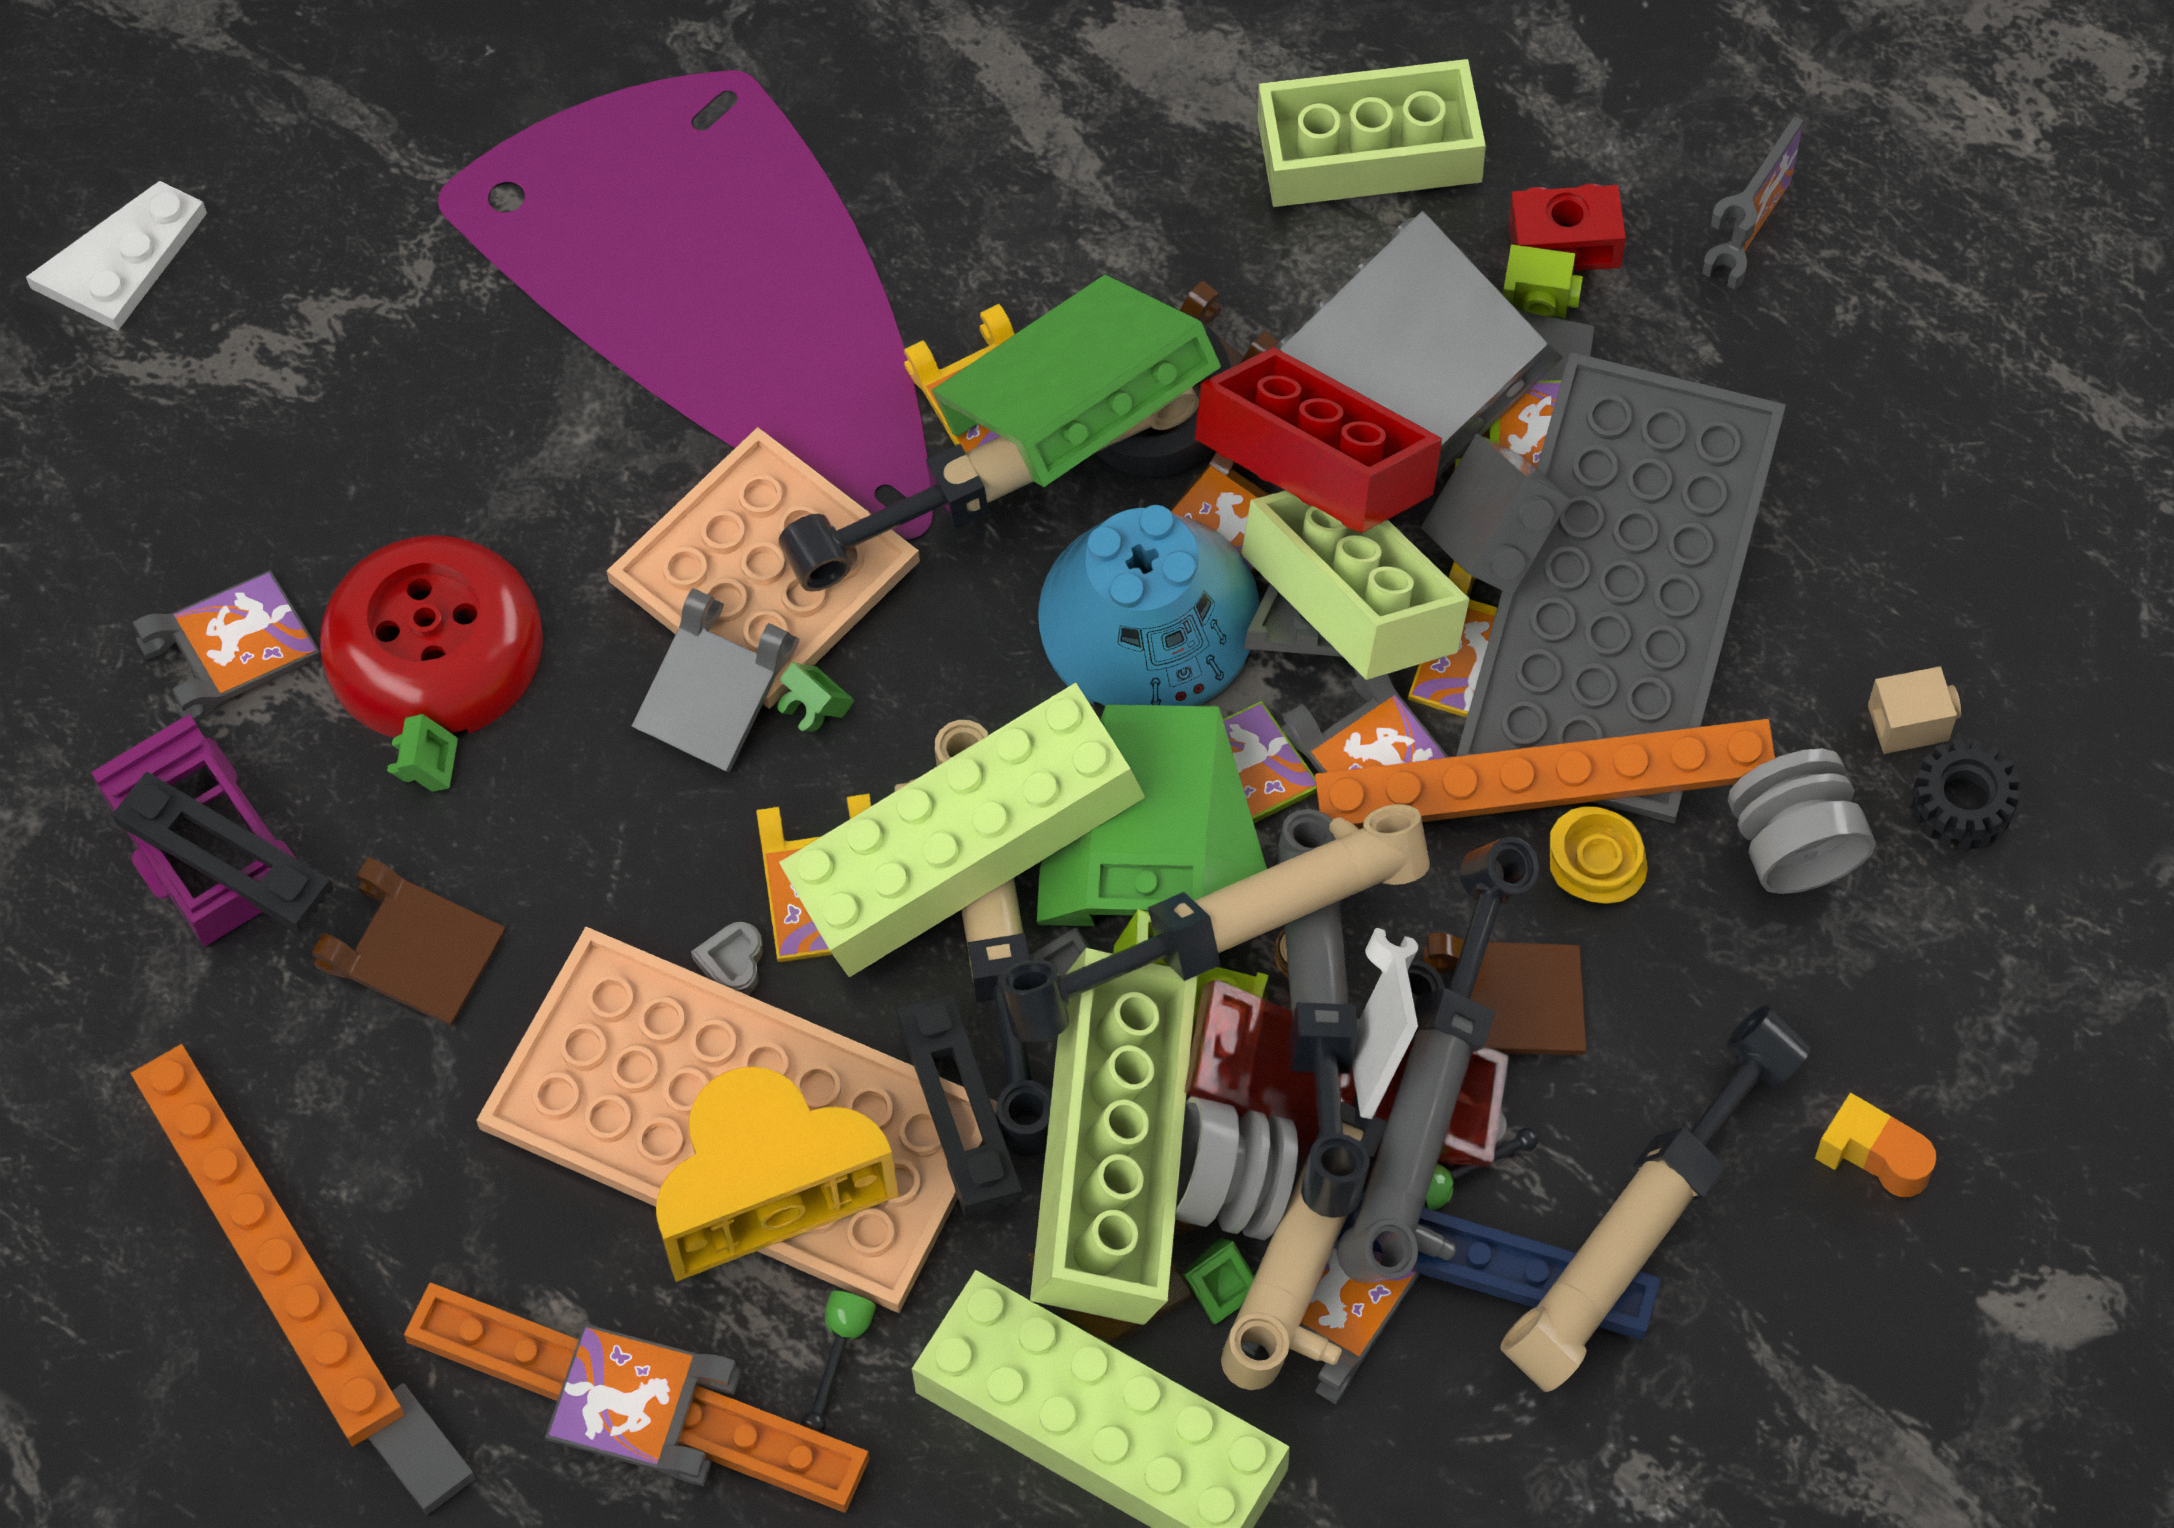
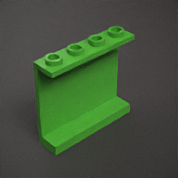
M1103 275L931 391L952 434L958 437L976 424L984 426L1015 444L1033 481L1045 487L1221 368V365L1201 321L1118 280Z

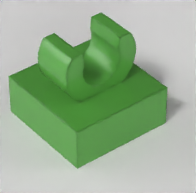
M792 662L779 679L791 691L781 698L778 710L783 714L792 715L801 703H804L806 707V716L798 725L801 731H816L822 725L825 715L843 718L855 701L817 666Z
M423 714L407 717L404 721L403 733L392 740V746L399 750L398 761L388 765L387 771L404 782L415 780L432 792L448 789L451 783L458 738Z

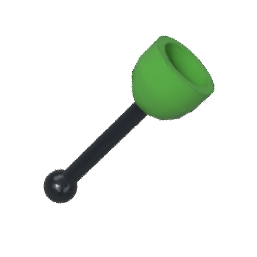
M1523 1128L1517 1132L1515 1139L1452 1170H1447L1442 1165L1437 1164L1423 1208L1435 1211L1449 1202L1453 1193L1454 1181L1518 1150H1533L1538 1144L1537 1133L1530 1128Z
M831 1291L825 1308V1322L830 1332L835 1336L812 1410L803 1417L802 1426L820 1433L824 1431L826 1422L823 1412L846 1341L863 1334L872 1322L876 1305L870 1300L844 1291Z

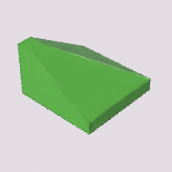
M1223 1238L1213 1243L1183 1273V1276L1213 1324H1217L1242 1306L1255 1277L1235 1243Z

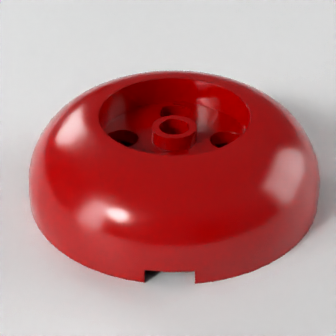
M424 535L399 540L383 546L362 559L346 574L334 590L327 604L320 630L322 665L330 688L339 703L363 725L393 738L403 733L405 718L420 714L425 715L450 733L467 729L470 734L494 722L520 699L530 685L537 671L543 647V632L538 606L521 574L507 560L491 549L467 539L445 535ZM421 591L431 592L428 597L422 600L411 598L414 594ZM460 611L469 620L474 621L462 625L457 623L454 617ZM394 627L400 630L395 640L383 642L390 638Z

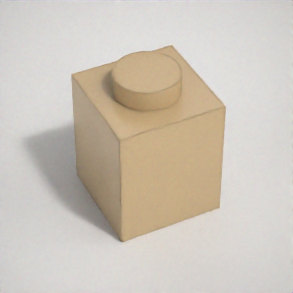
M1941 666L1875 679L1868 703L1883 754L1947 742L1950 739L1955 720L1961 716L1958 692L1954 685L1947 686Z

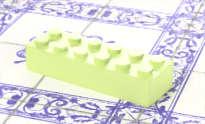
M1074 683L779 863L830 952L848 977H851L1146 797L1131 768L1077 683Z
M1086 948L1066 974L1113 954ZM1151 963L1069 999V1005L1066 1006L1070 1019L1069 1024L1058 1035L1030 1301L1145 1325L1168 1301L1197 976L1184 981L1171 967Z
M977 1270L969 1279L912 1368L917 1394L1151 1528H1253L1288 1471L1290 1448L1288 1445Z

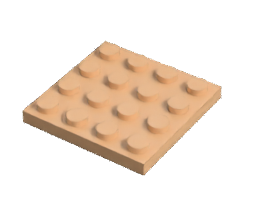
M757 427L607 570V575L611 584L674 634L677 633L681 623L684 602L691 589L695 588L724 604L718 620L708 630L709 632L757 653L760 637L768 623L799 638L800 640L793 656L778 672L763 704L770 709L789 690L779 679L790 664L795 662L814 666L920 562L919 550L893 530H889L846 550L852 565L847 576L840 582L821 591L810 592L804 590L778 543L782 531L792 522L810 514L825 515L831 525L836 530H839L871 515V513Z

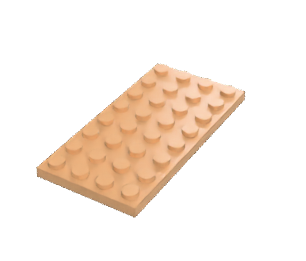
M585 927L476 1121L479 1129L656 1207L658 1193L665 1178L678 1164L695 1155L689 1134V1115L692 1105L703 1087L718 1075L740 1067H763L781 1073L799 1088L810 1111L824 1107L848 1108L865 1115L876 1123L884 1133L892 1150L899 1197L758 1250V1252L900 1313L958 1199L947 1167V1160L915 1067ZM939 1077L964 1151L985 1146L965 1088ZM990 1099L997 1118V1101Z

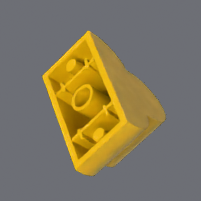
M763 1067L735 1068L712 1079L697 1095L689 1115V1134L695 1155L678 1164L665 1178L657 1197L656 1216L669 1264L677 1282L899 1197L892 1150L881 1129L865 1115L842 1107H824L810 1111L799 1088L781 1073Z

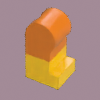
M1850 1092L1821 1138L1815 1159L1836 1170L1842 1159L1845 1158L1872 1175L1878 1176L1883 1187L1891 1194L1899 1197H1912L1920 1194L1927 1187L1936 1163V1150L1931 1141L1924 1135Z

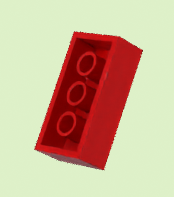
M1272 347L1201 382L1194 439L1215 450L1220 456L1231 459L1256 473L1262 480L1272 482L1295 495L1303 503L1314 506L1341 521L1347 528L1363 533L1425 500L1434 493L1442 443L1441 437L1276 347Z

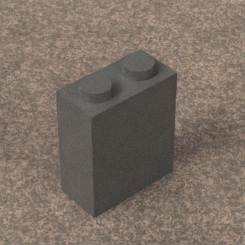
M1476 433L1426 517L1421 529L1468 574L1513 596L1570 498L1521 455Z

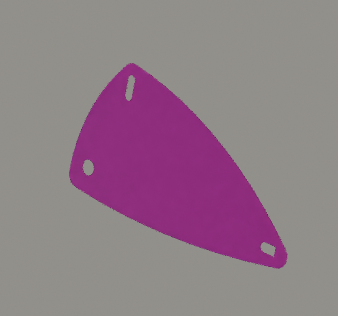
M735 70L691 74L636 85L593 98L535 123L501 142L474 160L442 187L438 197L441 213L492 264L592 349L648 391L730 446L736 448L759 427L871 514L886 508L875 498V491L881 485L894 487L906 498L931 487L926 459L928 458L923 424L914 382L905 369L904 362L907 361V357L904 354L902 338L873 261L852 218L813 153L784 113L751 75ZM731 91L737 95L736 104L708 129L697 130L692 126L693 117L720 93ZM503 182L516 183L525 193L522 205L511 212H499L493 209L488 201L491 189ZM933 510L891 530L904 540L917 538L929 529L932 523Z

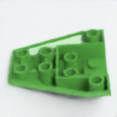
M1106 704L1100 721L1131 768L1146 798L1043 859L1039 875L1037 924L1095 926V915L1134 916L1138 909L1148 911V907L1182 892H1185L1194 901L1267 869L1219 706Z

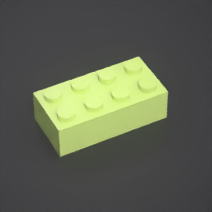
M1468 59L1259 84L1258 125L1273 207L1482 182L1486 145Z
M1288 491L1278 492L1250 501L1241 554L1366 680L1458 653L1469 598L1388 519L1360 533L1357 530L1347 528L1341 521L1318 508L1303 503L1298 497Z

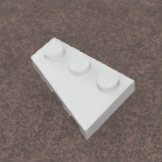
M158 181L26 276L31 289L118 331L205 217L207 212L204 203Z

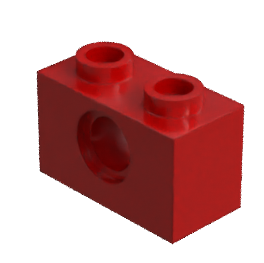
M1584 184L1575 188L1560 189L1533 187L1525 191H1513L1511 193L1508 223L1512 245L1575 253L1573 271L1621 268L1626 237L1618 185L1600 186L1598 184ZM1559 224H1569L1572 227H1564Z

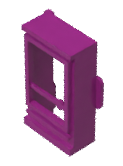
M190 714L91 772L103 799L112 812H114L146 771L172 786L200 768L205 767L217 786L195 800L206 805L224 794L251 833L295 858L285 842L274 839L236 784L238 776L233 766L213 739L203 736ZM126 831L137 848L132 855L134 866L155 897L159 899L171 898L203 947L262 912L254 907L252 902L220 883L193 899L164 854ZM255 861L240 870V872L260 883L271 868L259 861Z

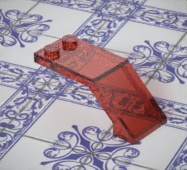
M1217 979L1204 984L1184 1093L1197 1098L1234 1106L1236 1113L1240 1116H1244L1250 1110L1264 1113L1267 1119L1270 1116L1293 1120L1297 1130V1139L1311 1145L1314 1144L1319 1132L1314 1072H1292L1290 1067L1288 1037L1292 1024V1011ZM1413 1041L1410 1042L1373 1116L1388 1121ZM1485 1046L1483 1050L1472 1052L1438 1162L1484 1167L1493 1164L1508 1056ZM1352 1065L1349 1074L1338 1073L1340 1101L1351 1105L1356 1093ZM1380 1140V1142H1379V1145H1378V1147H1377V1149H1376V1152H1375L1374 1156H1377V1152H1378V1149H1379L1381 1140Z

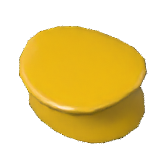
M1599 807L1571 809L1556 821L1550 832V871L1558 886L1578 898L1607 904L1622 902L1635 895L1644 884L1648 870L1645 847L1641 834L1631 821L1618 813Z

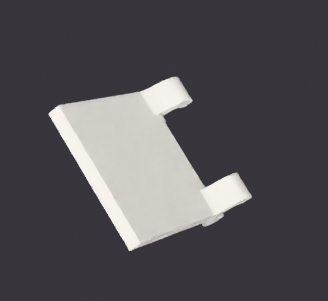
M1379 928L1374 930L1365 952L1369 960L1381 969L1382 974L1360 1019H1357L1358 1041L1352 1061L1360 1116L1372 1119L1418 1028L1407 972L1418 950V945L1413 938L1405 936L1400 947L1395 946L1386 939L1385 930Z

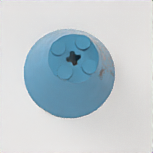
M1152 505L1147 508H1134L1120 512L1084 532L1068 545L1052 565L1044 582L1039 601V630L1045 653L1054 671L1068 687L1077 683L1087 701L1093 705L1094 702H1097L1104 706L1106 704L1200 706L1227 688L1244 668L1245 660L1251 650L1244 649L1246 634L1260 603L1256 582L1251 569L1234 545L1216 530L1199 521L1173 514L1164 506Z

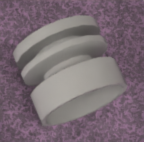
M1823 748L1808 749L1779 756L1759 765L1741 777L1730 789L1728 803L1732 813L1738 819L1737 825L1740 833L1747 840H1751L1748 853L1761 885L1768 892L1778 894L1798 893L1824 886L1846 876L1861 866L1874 852L1876 841L1863 810L1857 803L1851 802L1854 788L1845 776L1846 769L1835 751Z
M1190 1097L1185 1103L1175 1220L1207 1227L1217 1216L1223 1231L1238 1234L1242 1230L1244 1236L1266 1240L1270 1237L1284 1215L1296 1173L1298 1139L1293 1120L1270 1116L1267 1119L1264 1113L1249 1110L1238 1122V1115L1234 1106Z

